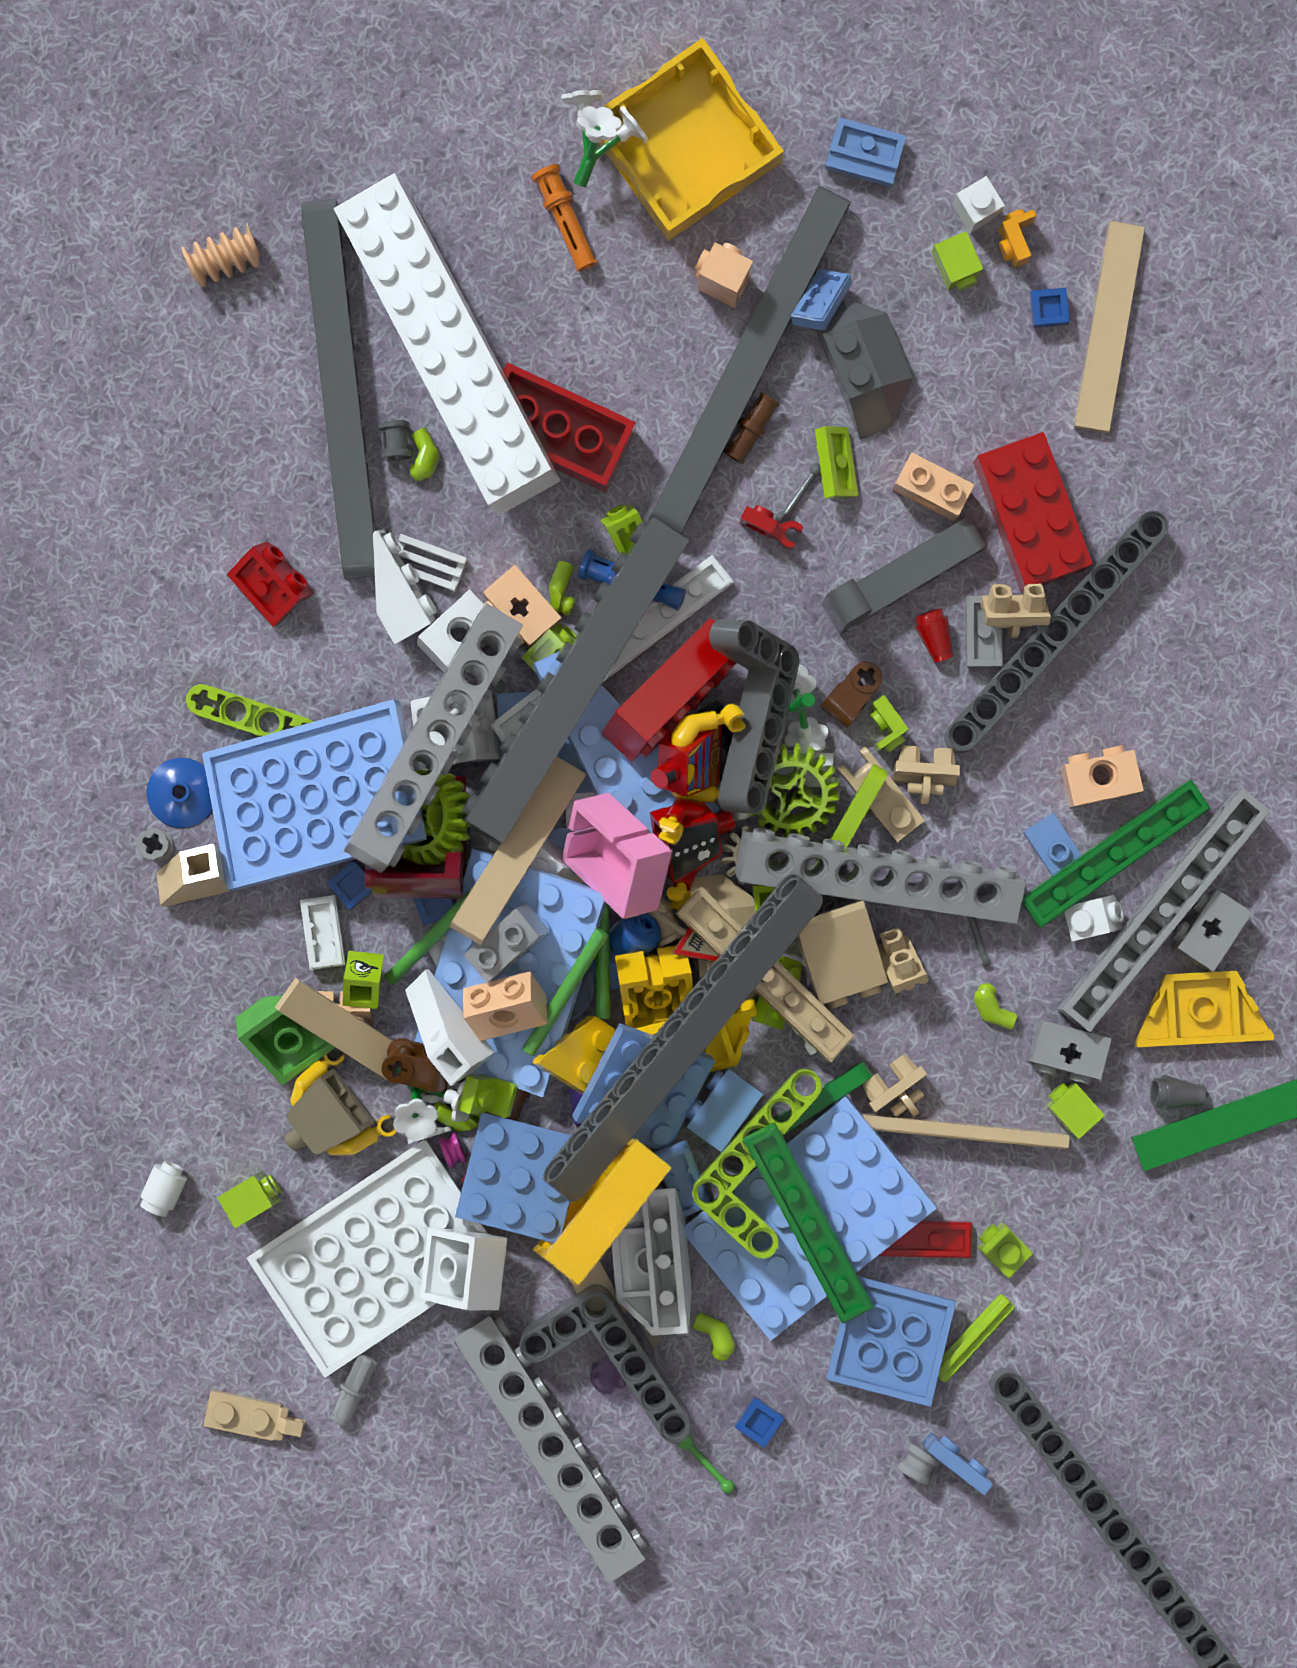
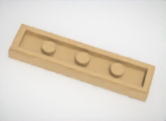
M295 978L275 1008L386 1079L382 1073L381 1066L387 1057L389 1044L393 1040ZM404 1047L401 1048V1051H400L401 1054L404 1053V1050H405Z

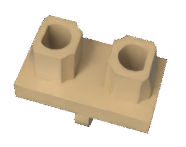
M993 584L989 595L981 596L980 604L984 611L985 625L995 626V628H1007L1009 638H1018L1020 628H1031L1032 625H1049L1050 613L1043 585L1028 584L1024 587L1023 595H1012L1011 588L1005 584Z
M904 745L901 748L898 761L895 763L892 780L899 783H908L907 793L920 794V803L928 804L930 794L943 795V785L956 786L957 777L960 776V765H955L952 748H936L933 752V763H920V748Z
M894 928L879 935L882 944L877 945L886 976L895 994L903 989L912 990L916 983L924 984L929 982L908 935L903 936L900 928Z
M903 1054L888 1065L899 1079V1082L890 1089H888L878 1074L862 1084L867 1097L871 1101L868 1105L874 1113L898 1097L900 1102L890 1108L895 1117L905 1110H908L913 1117L919 1114L914 1104L925 1096L919 1088L908 1096L904 1091L924 1078L927 1073L922 1066L917 1068L914 1062Z

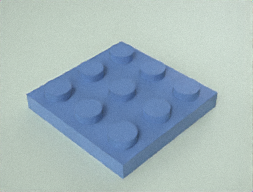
M619 1023L572 1115L576 1122L583 1123L654 1035ZM704 1052L699 1055L631 1139H636L644 1145L660 1150L672 1145L687 1116L686 1114L692 1107L715 1063L711 1055Z
M481 1113L455 1217L555 1243L563 1233L570 1201L544 1182L543 1173L551 1160L572 1135L502 1118L489 1113Z
M858 1275L874 1308L843 1324L840 1321L826 1380L931 1407L956 1300Z

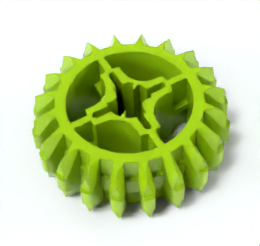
M785 743L780 745V754L777 756L774 772L788 766H795V768L788 775L775 773L772 776L770 788L771 792L780 798L778 808L775 810L766 801L765 807L760 813L750 814L751 816L760 815L758 819L760 827L770 822V831L776 833L779 827L783 828V837L788 838L792 829H796L797 834L804 835V827H808L812 833L817 831L816 820L824 825L828 823V817L824 812L835 813L836 806L832 801L839 800L840 793L834 790L839 786V778L830 777L835 773V768L833 765L824 766L826 762L824 754L813 759L815 751L811 746L803 754L801 753L800 743H795L794 752H787ZM807 771L811 772L818 779L822 788L820 796L814 794L813 789L804 784ZM798 780V792L794 791L786 800V789L790 790ZM797 806L808 808L807 811L799 814H789Z
M427 769L415 770L419 775H428ZM451 773L446 775L439 774L434 783L439 787L435 797L429 806L424 803L421 806L426 836L432 835L434 840L428 844L421 841L402 846L405 848L403 858L408 861H414L419 865H439L445 861L446 852L464 850L461 840L466 841L471 838L466 832L467 827L470 826L463 822L466 814L462 812L465 803L471 795L463 792L465 784L455 781V776Z

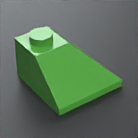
M283 995L263 997L235 1017L239 1041L281 1085L291 1080L335 1048L275 1008Z

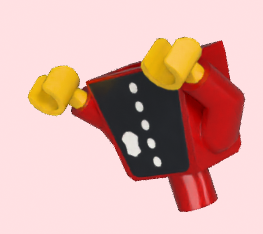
M677 798L670 807L650 812L652 833L672 850L666 875L674 883V887L672 886L667 890V897L669 900H672L671 908L677 910L692 896L690 889L695 876L707 864L716 860L722 854L720 835L735 829V821L730 812L722 811L714 814L704 802Z

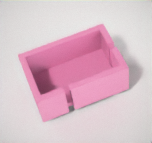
M610 793L574 801L568 828L575 832L567 833L562 861L590 888L601 893L603 900L623 919L658 910L672 850L653 833L648 834V828Z

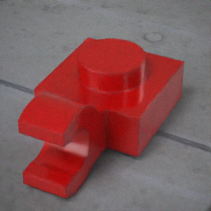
M756 505L754 509L746 506L740 518V524L778 541L786 549L794 548L795 543L787 540L785 532L793 529L801 533L803 526L800 523L787 521L779 524L777 520L773 519L774 513L759 505Z

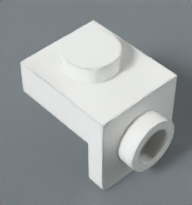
M1115 895L1078 903L1064 912L1072 941L1114 932L1123 928L1124 913L1122 906L1116 901Z

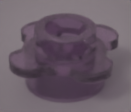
M605 1357L601 1363L594 1362L591 1365L590 1380L595 1389L600 1393L612 1394L616 1388L623 1389L626 1387V1382L609 1357Z

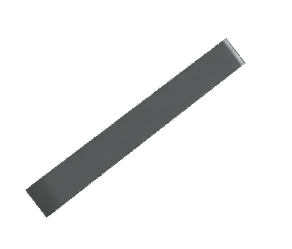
M1154 510L1147 511L1127 529L1050 614L1049 625L1058 624L1064 630L1063 640H1052L1047 632L1049 625H1040L947 728L944 740L948 748H952L954 753L961 754L976 746L1166 536L1169 524L1164 514ZM1143 521L1155 523L1158 529L1157 536L1149 537L1145 535L1142 530ZM1125 546L1132 549L1135 556L1132 563H1125L1119 558L1118 551L1120 547ZM1103 572L1110 577L1111 586L1109 589H1101L1095 583L1096 573ZM1081 598L1087 603L1088 610L1085 615L1074 613L1071 608L1072 599ZM1026 650L1038 652L1041 658L1039 667H1030L1025 663L1024 653ZM1002 676H1011L1016 680L1017 690L1015 693L1010 694L1002 690L1000 686ZM984 701L992 705L994 714L991 719L985 720L978 716L976 707L979 702ZM955 728H965L969 732L970 742L968 745L960 746L955 743L952 737Z

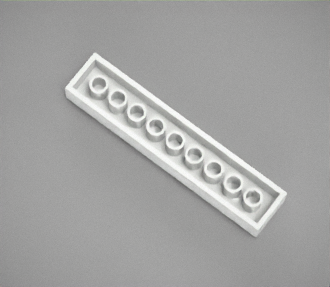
M391 174L333 208L488 506L500 516L560 482L561 480L410 194L396 174Z

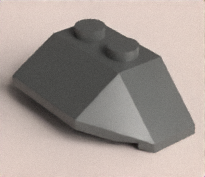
M843 298L826 330H815L859 439L892 427L913 376L888 314Z

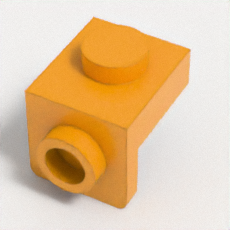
M1019 209L1007 214L1004 217L1005 221L1002 222L998 230L1002 241L999 242L1001 254L1006 262L1011 260L1014 269L1027 264L1031 257L1021 228L1034 223L1037 217L1034 209L1026 213L1023 209Z

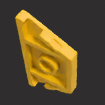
M1237 971L1164 974L1135 1040V1047L1274 1040V1034L1271 1029H1268L1259 1013L1258 1006L1253 998L1249 996L1245 989V984Z
M754 999L744 1001L704 1049L703 1052L711 1055L715 1060L710 1072L738 1066L742 1055L741 1048L749 1036L748 1026L751 1017H756L757 1014ZM666 1021L635 1029L655 1035Z
M587 1016L575 1026L571 1033L565 1034L561 1039L557 1040V1045L545 1055H538L534 1059L533 1064L583 1095L616 1029L596 1016Z

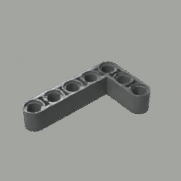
M968 516L860 581L855 582L854 579H851L838 586L825 596L822 606L840 635L848 631L847 629L855 624L859 625L876 615L877 611L885 606H891L906 597L912 590L919 589L938 578L937 576L942 572H948L968 560L969 556L983 551L987 548V545Z
M717 620L710 629L709 638L712 648L749 670L740 703V709L745 716L738 717L742 719L746 726L740 732H733L719 789V804L726 812L758 814L764 809L799 669V653L793 645L752 621Z
M591 1285L529 1324L523 1330L520 1338V1352L527 1361L532 1363L546 1360L589 1331H592L661 1437L670 1443H679L688 1437L691 1424L687 1408L606 1287ZM592 1297H600L606 1302V1306L601 1311H592L587 1307L586 1303ZM563 1316H569L575 1320L576 1326L572 1330L564 1331L557 1326V1320ZM611 1327H620L625 1331L626 1335L622 1340L613 1341L607 1337L606 1332ZM531 1336H540L545 1340L546 1345L540 1350H533L527 1345L526 1341ZM633 1356L640 1357L645 1361L644 1367L637 1371L629 1369L625 1363ZM652 1386H658L665 1393L661 1399L651 1400L645 1395L646 1390ZM671 1416H678L684 1421V1424L679 1429L673 1430L665 1425V1421Z

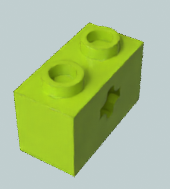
M261 1171L218 1196L217 1199L236 1229L279 1203L281 1200L278 1194L282 1190L272 1174L266 1176L264 1171Z

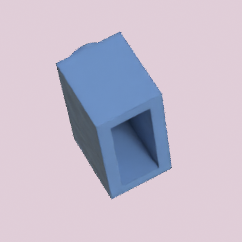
M728 1068L724 1073L717 1070L706 1086L710 1090L708 1096L703 1103L697 1099L686 1114V1117L690 1120L686 1127L720 1152L724 1150L763 1095V1093Z

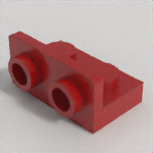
M269 542L251 547L226 574L273 627L280 624L301 601L308 599L313 594L306 578L286 562L283 552L278 547Z

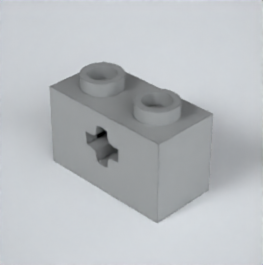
M1218 889L1210 890L1208 894L1206 892L1202 894L1192 907L1196 913L1190 922L1183 921L1172 937L1177 941L1172 949L1206 972L1215 971L1253 913ZM1214 921L1215 923L1212 928L1216 931V934L1204 936L1206 929L1202 926L1203 922Z
M525 904L513 910L488 933L481 945L476 943L464 956L487 983L504 973L547 935L550 930L528 904Z
M1038 1020L1028 1061L1036 1063L1035 1070L1052 1075H1056L1057 1069L1071 1072L1070 1080L1090 1085L1091 1078L1102 1079L1112 1038ZM1071 1043L1072 1050L1077 1052L1076 1059L1069 1058L1068 1062L1065 1063L1066 1057L1060 1055L1061 1048H1068Z

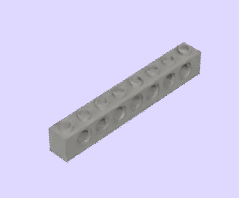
M488 603L479 611L343 849L344 852L380 873L388 865L394 867L405 850L400 845L405 834L413 835L422 820V817L417 815L423 803L429 806L439 789L434 784L440 773L443 775L448 773L456 759L451 754L457 743L463 745L471 733L473 727L468 722L473 714L479 716L490 698L485 695L486 690L490 684L496 686L506 670L501 665L506 655L512 657L521 644L522 638L517 635L523 624ZM480 644L490 645L494 650V656L484 654ZM463 673L473 674L478 680V685L468 684L464 679ZM447 702L456 703L461 709V715L450 713L447 708ZM430 732L440 733L445 740V745L435 744L430 738ZM413 762H422L427 767L428 775L417 774L413 769ZM398 791L406 793L410 797L411 805L403 806L398 803L395 793ZM378 822L389 823L393 828L394 835L387 837L381 834L378 829Z
M1243 788L1235 790L1056 1009L1081 1030L1091 1032L1264 820L1270 810Z
M755 828L753 833L742 832L735 867V874L739 882L777 887L788 875L797 874L814 890L823 895L1017 924L1026 883L1016 873L1017 871L1010 867L996 866L995 870L982 868L983 865L967 860H963L961 865L948 863V859L936 855H928L927 859L914 858V854L903 850H893L892 854L879 852V849L874 846L864 844L858 845L857 849L844 847L845 844L843 842L832 839H824L823 843L810 842V838L800 834H789L788 838L774 836V832L761 828ZM773 853H785V858L781 863L777 865L768 863ZM811 857L820 858L816 868L812 870L803 869L807 859ZM844 863H854V869L848 875L838 874L839 868ZM878 869H889L888 875L883 880H873V875ZM913 874H923L922 881L915 886L908 885V880ZM948 879H957V884L952 890H942L943 884ZM991 884L988 894L977 896V890L980 886Z
M491 1312L458 1333L454 1341L610 1584L646 1560V1553L643 1549L648 1547L637 1528L632 1531L624 1520L628 1517V1513L618 1498L611 1500L605 1488L609 1484L598 1467L594 1470L591 1469L585 1459L589 1456L587 1448L579 1437L573 1440L568 1433L566 1427L570 1423L560 1407L553 1409L546 1398L551 1395L548 1387L540 1376L536 1379L533 1378L527 1368L531 1365V1362L521 1355L520 1346L515 1349L508 1339L512 1332L502 1316L496 1319ZM490 1345H498L503 1348L505 1358L498 1363L491 1362L485 1355V1349ZM511 1375H517L524 1381V1388L520 1392L512 1393L506 1389L504 1380ZM529 1406H538L543 1411L544 1417L540 1422L531 1423L524 1417V1410ZM549 1436H556L562 1441L563 1448L557 1453H550L545 1450L543 1441ZM568 1467H577L582 1472L583 1477L577 1483H569L563 1478L562 1472ZM595 1497L601 1502L602 1508L597 1513L590 1514L582 1508V1502L586 1498ZM607 1528H615L621 1533L622 1537L617 1543L608 1544L602 1539L601 1533Z

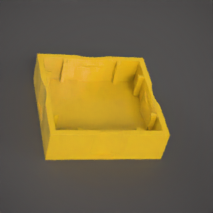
M701 38L662 65L647 81L626 90L603 106L609 108L613 116L621 120V126L623 125V117L620 113V108L624 106L648 137V142L644 144L641 139L631 136L624 143L618 142L606 154L668 241L783 161L784 150L757 112L742 99L736 90L732 77L704 38ZM602 139V141L599 142V145L602 146L608 140Z
M630 1139L588 1192L580 1200L570 1202L563 1233L555 1243L540 1239L532 1250L567 1278L579 1285L671 1167L638 1140Z

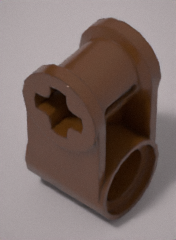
M864 661L857 664L841 683L839 682L820 707L847 729L866 707V703L882 683L883 675L881 669L873 662ZM868 670L874 673L872 680L875 684L871 686L867 683L863 687L858 684L860 676L857 673L859 671L866 673Z
M398 1038L389 1044L387 1057L381 1066L382 1073L388 1081L421 1088L433 1093L443 1092L448 1088L449 1083L428 1058L423 1043L406 1038ZM404 1047V1048H405L404 1053L401 1054V1053H400L401 1048ZM397 1068H401L399 1074H396Z

